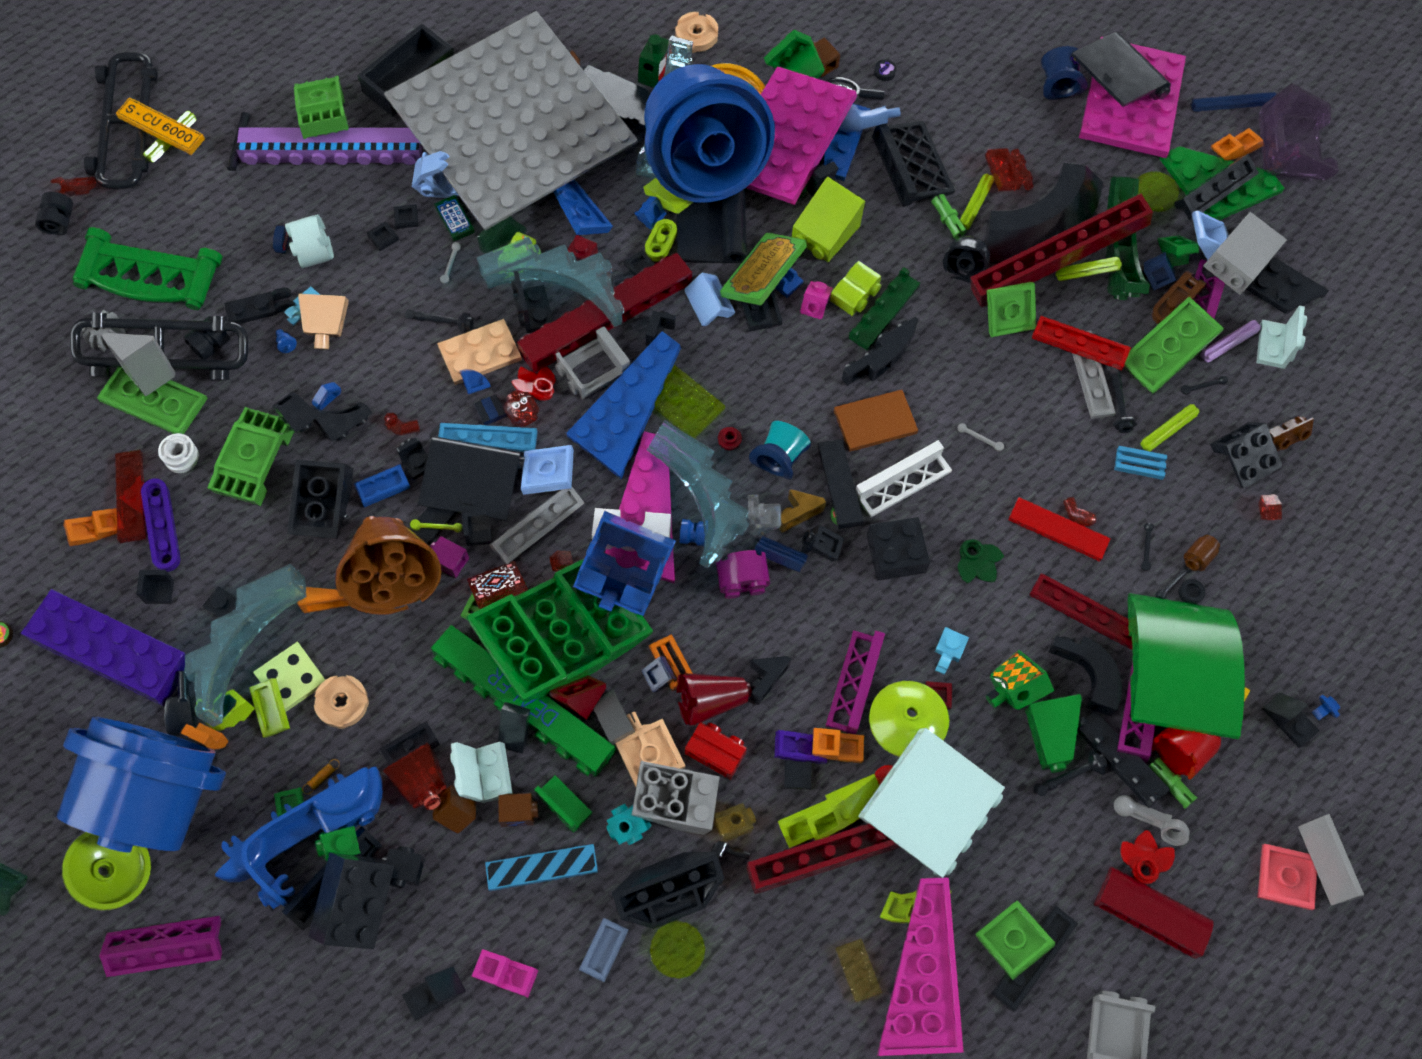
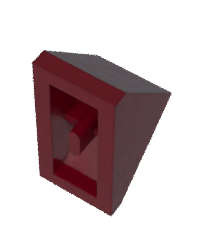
M588 675L550 690L549 696L568 711L587 720L604 693L606 683Z

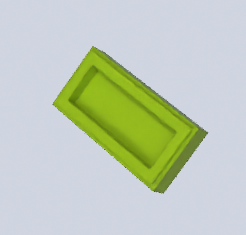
M271 678L249 687L262 736L270 737L290 729L277 679Z

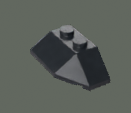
M683 852L632 872L612 892V896L621 920L655 929L705 909L719 884L723 882L724 875L716 852Z

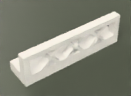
M939 440L856 486L855 491L858 501L870 518L952 472V469L941 456L944 447ZM935 460L944 469L939 473L927 471L928 464ZM911 473L923 475L922 482L917 485L907 483L908 475ZM892 484L903 486L901 494L898 496L886 494L888 486ZM872 495L882 497L881 505L873 510L865 500Z

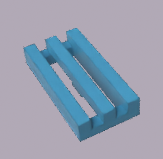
M1118 446L1114 470L1163 480L1165 477L1164 470L1166 468L1165 461L1167 460V455ZM1121 462H1126V463H1132V464L1141 465V466H1147V467L1157 468V469H1159V471H1157V470H1152V469H1147V468L1136 467V466H1131V465H1126V464H1121Z

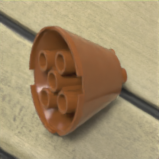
M369 516L363 520V524L358 528L337 567L335 574L336 588L340 597L343 596L349 602V606L356 610L377 615L393 614L409 609L406 604L419 600L423 602L431 596L440 582L441 565L435 551L407 528L401 519ZM402 605H406V606H404V607L395 609V607H399V606H402Z

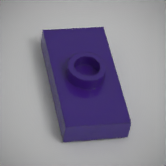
M784 730L776 731L774 758L815 764L827 763L826 758L812 755L813 735Z

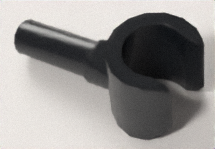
M723 841L716 842L710 851L716 852L717 857L721 860L724 859L726 853L745 859L750 857L749 852L734 849Z

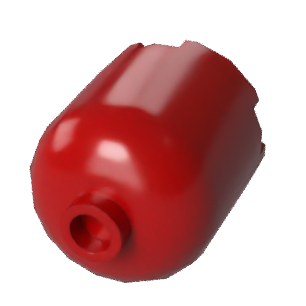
M1167 727L1153 739L1152 750L1157 749L1161 760L1175 775H1184L1190 780L1219 751L1221 736Z

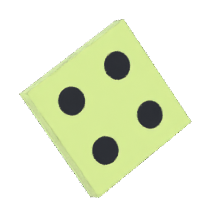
M298 641L253 672L260 682L271 678L277 679L285 712L314 693L320 684L325 681Z

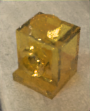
M743 803L722 812L714 813L713 819L720 838L725 843L753 832L754 827L752 824L756 823L752 809L750 807L746 809ZM733 816H738L741 819V822L739 824H733L731 822V818Z

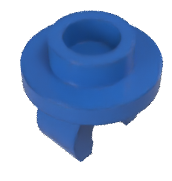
M1321 695L1319 700L1322 705L1312 711L1317 720H1320L1329 713L1334 718L1340 716L1338 712L1340 706L1331 696L1327 698Z

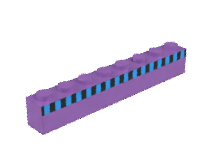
M239 128L236 151L241 162L249 165L256 163H269L272 165L279 163H292L295 165L302 163H314L317 165L324 163H337L340 165L347 163H360L362 165L370 163H382L385 165L405 163L413 165L422 157L423 146L409 128H349L347 131L342 130L337 133L332 132L327 133V135L307 137L306 139H303L300 128Z

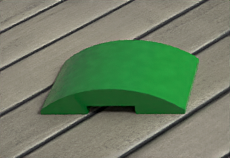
M584 559L556 572L552 579L515 597L512 594L468 615L466 618L522 702L547 696L552 689L595 673L653 633L652 628L642 615L632 613L614 604L611 612L599 607L601 598L573 587Z
M1129 593L1128 629L1129 636H1132L1133 673L1130 677L1131 720L1239 739L1242 728L1245 694L1244 655L1240 631L1236 619L1230 610Z

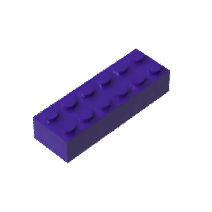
M52 589L21 632L32 643L162 706H165L166 699L171 697L178 686L177 672L187 671L193 662L184 652Z

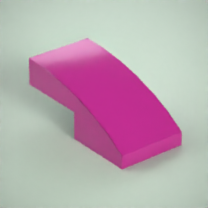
M482 949L472 977L528 998L538 970Z

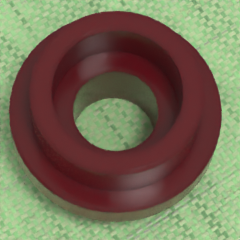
M726 427L718 434V444L725 450L737 449L742 442V435L736 428ZM732 435L734 439L728 440L725 437Z

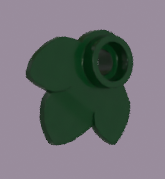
M975 539L964 541L959 549L961 560L957 566L962 580L970 583L977 577L985 582H995L997 571L994 563L1004 558L1001 550L992 544L982 545ZM974 549L976 555L968 554L967 550Z

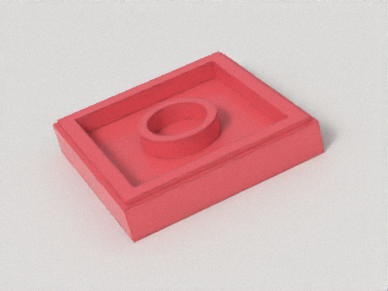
M1263 844L1258 898L1314 910L1317 871L1310 854Z

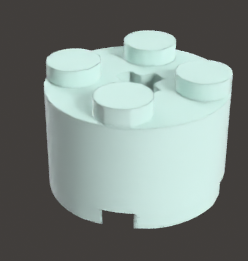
M318 214L285 224L286 231L293 240V242L289 243L291 252L294 257L297 256L301 268L333 259L334 254L329 236H326L324 231L326 229Z

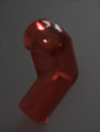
M388 413L384 417L386 428L398 436L420 431L417 419L403 422L397 418L395 413Z
M1074 497L1063 501L1071 521L1084 527L1092 526L1096 523V515L1090 511L1078 508Z

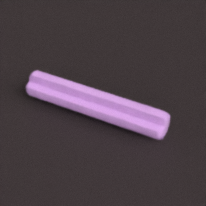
M1252 320L1205 348L1200 356L1205 362H1210L1257 334L1261 326L1256 320Z

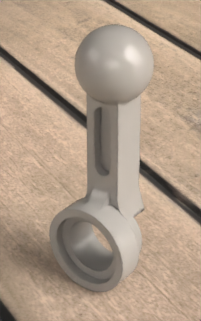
M1121 795L1116 798L1114 809L1120 816H1131L1160 828L1161 838L1170 845L1181 846L1188 842L1190 831L1183 821L1172 819V815L1164 814L1139 804L1130 796ZM1170 829H1177V830H1180L1181 832H1174V831H1172V830H1170Z

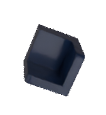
M1166 252L1144 262V272L1154 290L1176 281V272Z

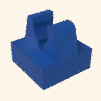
M650 196L642 204L639 211L635 212V215L647 228L653 230L655 224L665 217L666 212L658 198Z
M790 268L775 289L788 298L803 284V280L795 270Z

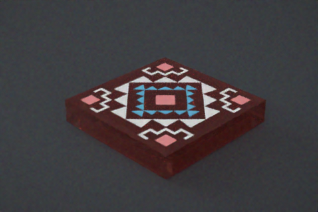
M515 561L467 579L479 609L511 594L515 596L528 590Z

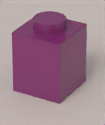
M440 536L437 542H433L430 547L439 558L441 571L457 578L469 559L467 550Z

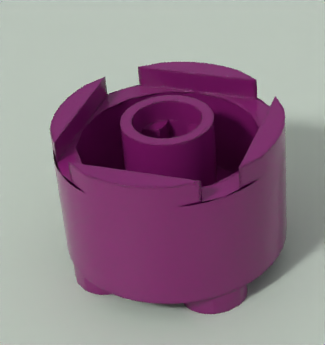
M756 550L739 551L727 554V560L722 561L721 557L716 559L720 592L725 594L726 599L740 597V592L750 591L752 596L765 593V588L770 585L765 552L761 551V555H757Z

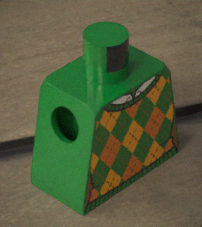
M1018 650L991 673L990 679L995 689L985 695L993 708L1006 701L1015 710H1019L1052 693L1054 689L1047 672Z

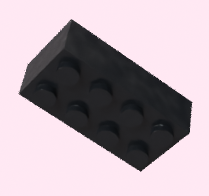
M420 24L357 75L362 93L394 117L397 111L384 93L454 55L453 47L424 24Z

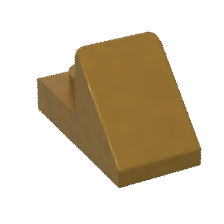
M789 490L788 499L794 508H786L779 514L777 526L781 533L823 512L826 501L822 497Z

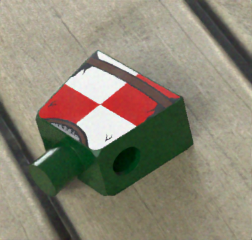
M657 34L649 37L639 56L638 83L654 88L665 77L674 61L673 46L670 40L662 38Z

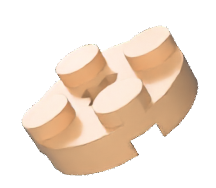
M699 12L687 13L678 20L675 30L676 40L681 47L691 53L708 50L718 40V24L708 14L705 17L699 15ZM693 30H696L697 32H702L699 34L693 33Z
M347 675L346 677L333 676L326 679L317 688L314 708L318 717L326 725L343 729L354 725L364 716L369 700L366 689L359 680ZM337 697H348L345 706L336 707L337 701L335 699Z

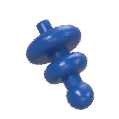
M282 329L276 331L277 349L282 353L293 351L297 345L296 339L290 336V334L285 333Z

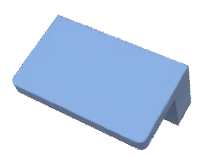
M703 272L684 291L701 325L707 326L717 316L729 318L736 312L730 300L721 297L720 290L723 287L718 277Z

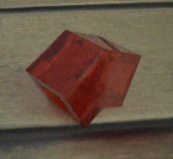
M1261 495L1258 504L1261 519L1282 520V504L1277 495Z
M557 550L549 557L552 571L555 572L573 564L570 551Z

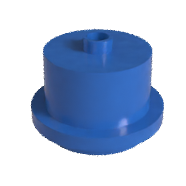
M694 64L684 66L670 72L661 79L652 90L646 103L644 122L646 128L645 151L648 163L660 184L679 198L692 202H713L733 196L752 183L769 160L775 139L773 115L768 104L757 89L737 76L725 74L721 70L708 65Z
M92 717L88 729L70 728L64 741L63 747L78 754L57 818L72 827L99 836L97 844L111 850L130 853L133 845L156 850L178 851L182 847L203 789L220 790L226 772L212 765L216 752L210 748L146 727L103 717Z

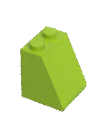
M827 177L793 225L792 237L806 240V248L817 259H824L829 262L860 227L865 200Z

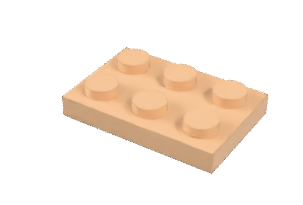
M504 319L437 343L455 385L463 383L460 370L471 369L484 375L522 360Z

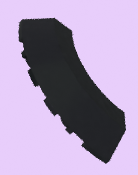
M1063 163L1057 184L1040 201L1017 210H991L986 226L985 244L990 251V264L1001 263L1092 218L1100 200L1103 182L1086 165Z

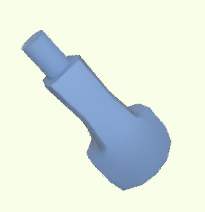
M853 104L839 130L852 133L888 123V118L900 117V108L886 109L883 106L873 110H859Z

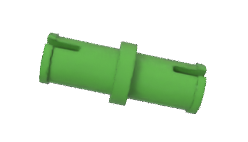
M944 194L939 195L940 199L936 196L931 203L940 214L941 222L947 225L954 239L959 238V233L961 236L965 235L967 230L957 217L958 212L956 209H952Z
M1160 757L1149 765L1151 770L1170 788L1169 792L1182 804L1184 809L1198 798L1181 781L1182 777L1179 774L1175 775Z

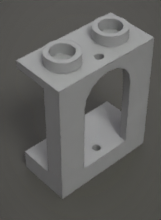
M605 327L596 331L597 339L563 358L559 352L556 353L557 364H555L557 372L561 377H567L569 380L568 386L574 395L578 393L582 399L616 381L630 366V360ZM604 350L616 367L587 384H581L573 373V368Z

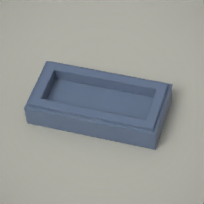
M603 918L579 971L605 982L629 930Z

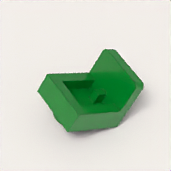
M353 825L326 833H318L319 840L315 841L318 857L323 856L326 862L329 852L348 855L360 853Z

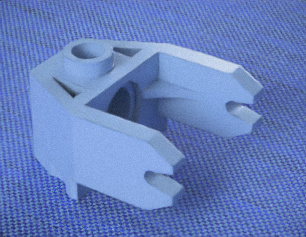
M442 151L430 155L423 152L422 157L415 163L412 187L425 197L448 198L453 195L459 196L442 173L448 166V163L444 160L448 159L449 155Z

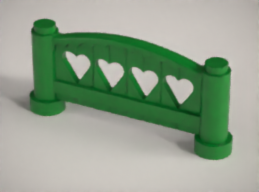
M95 227L88 228L85 235L87 242L72 278L75 287L86 290L88 286L94 284L101 289L129 299L161 303L185 301L186 307L197 311L200 310V307H203L216 268L220 267L223 259L220 253L209 248H201L197 259L118 245L110 243L112 237L108 232ZM115 260L118 274L115 277H109L108 274L101 276L100 271ZM137 264L140 279L135 282L131 281V279L123 280L122 276ZM157 269H160L163 279L161 285L155 286L153 283H144L147 277ZM182 273L185 287L182 290H177L175 287L167 288V284Z

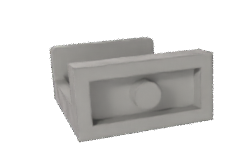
M1102 991V994L1094 996L1087 1059H1147L1151 1013L1155 1012V1006L1148 1005L1146 999L1139 997H1130V1000L1121 999L1118 993L1111 991Z

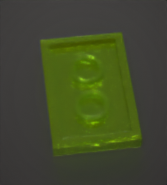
M675 364L671 372L668 373L661 394L658 395L654 404V409L692 440L725 410L723 403Z

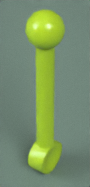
M417 519L410 522L413 530H419L420 528L448 529L459 533L463 529L460 523H455L454 525L420 523Z

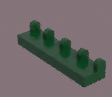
M903 267L893 282L889 283L880 298L876 299L867 314H864L858 325L850 331L848 339L867 351L871 348L878 336L883 333L920 286V282L909 276L910 272L907 268Z

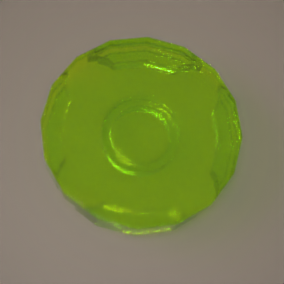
M1152 171L1138 177V195L1142 193L1152 211L1164 212L1174 206L1179 191L1177 184L1171 177L1161 172Z
M675 921L662 926L657 930L651 941L650 954L652 963L660 973L669 978L681 979L691 976L704 961L705 944L701 934L695 927L685 922Z

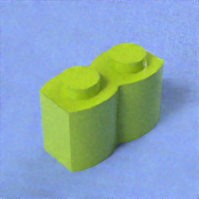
M858 261L833 289L830 301L851 316L856 311L860 313L866 307L868 297L870 295L874 297L879 292L881 276Z

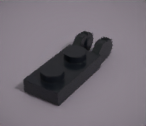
M285 287L278 288L272 293L267 292L224 303L228 322L242 324L286 311L289 307L294 306V302L288 299L282 301L281 299L291 297V290Z

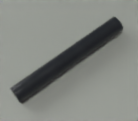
M241 112L227 166L228 171H236L240 158L236 151L239 128H247L250 114L247 112Z

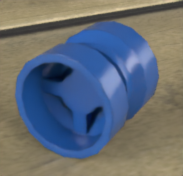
M682 519L680 544L692 542L697 546H705L708 522L699 521L698 523H693L689 519Z

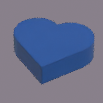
M335 382L321 385L312 400V404L319 410L324 409L341 393V388Z

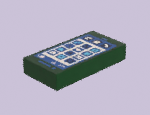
M455 195L434 203L436 211L454 242L475 233Z

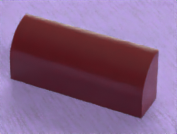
M1110 866L1094 902V905L1194 959L1203 956L1212 934L1214 925L1212 919Z

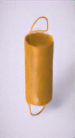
M327 764L307 784L315 790L336 769Z

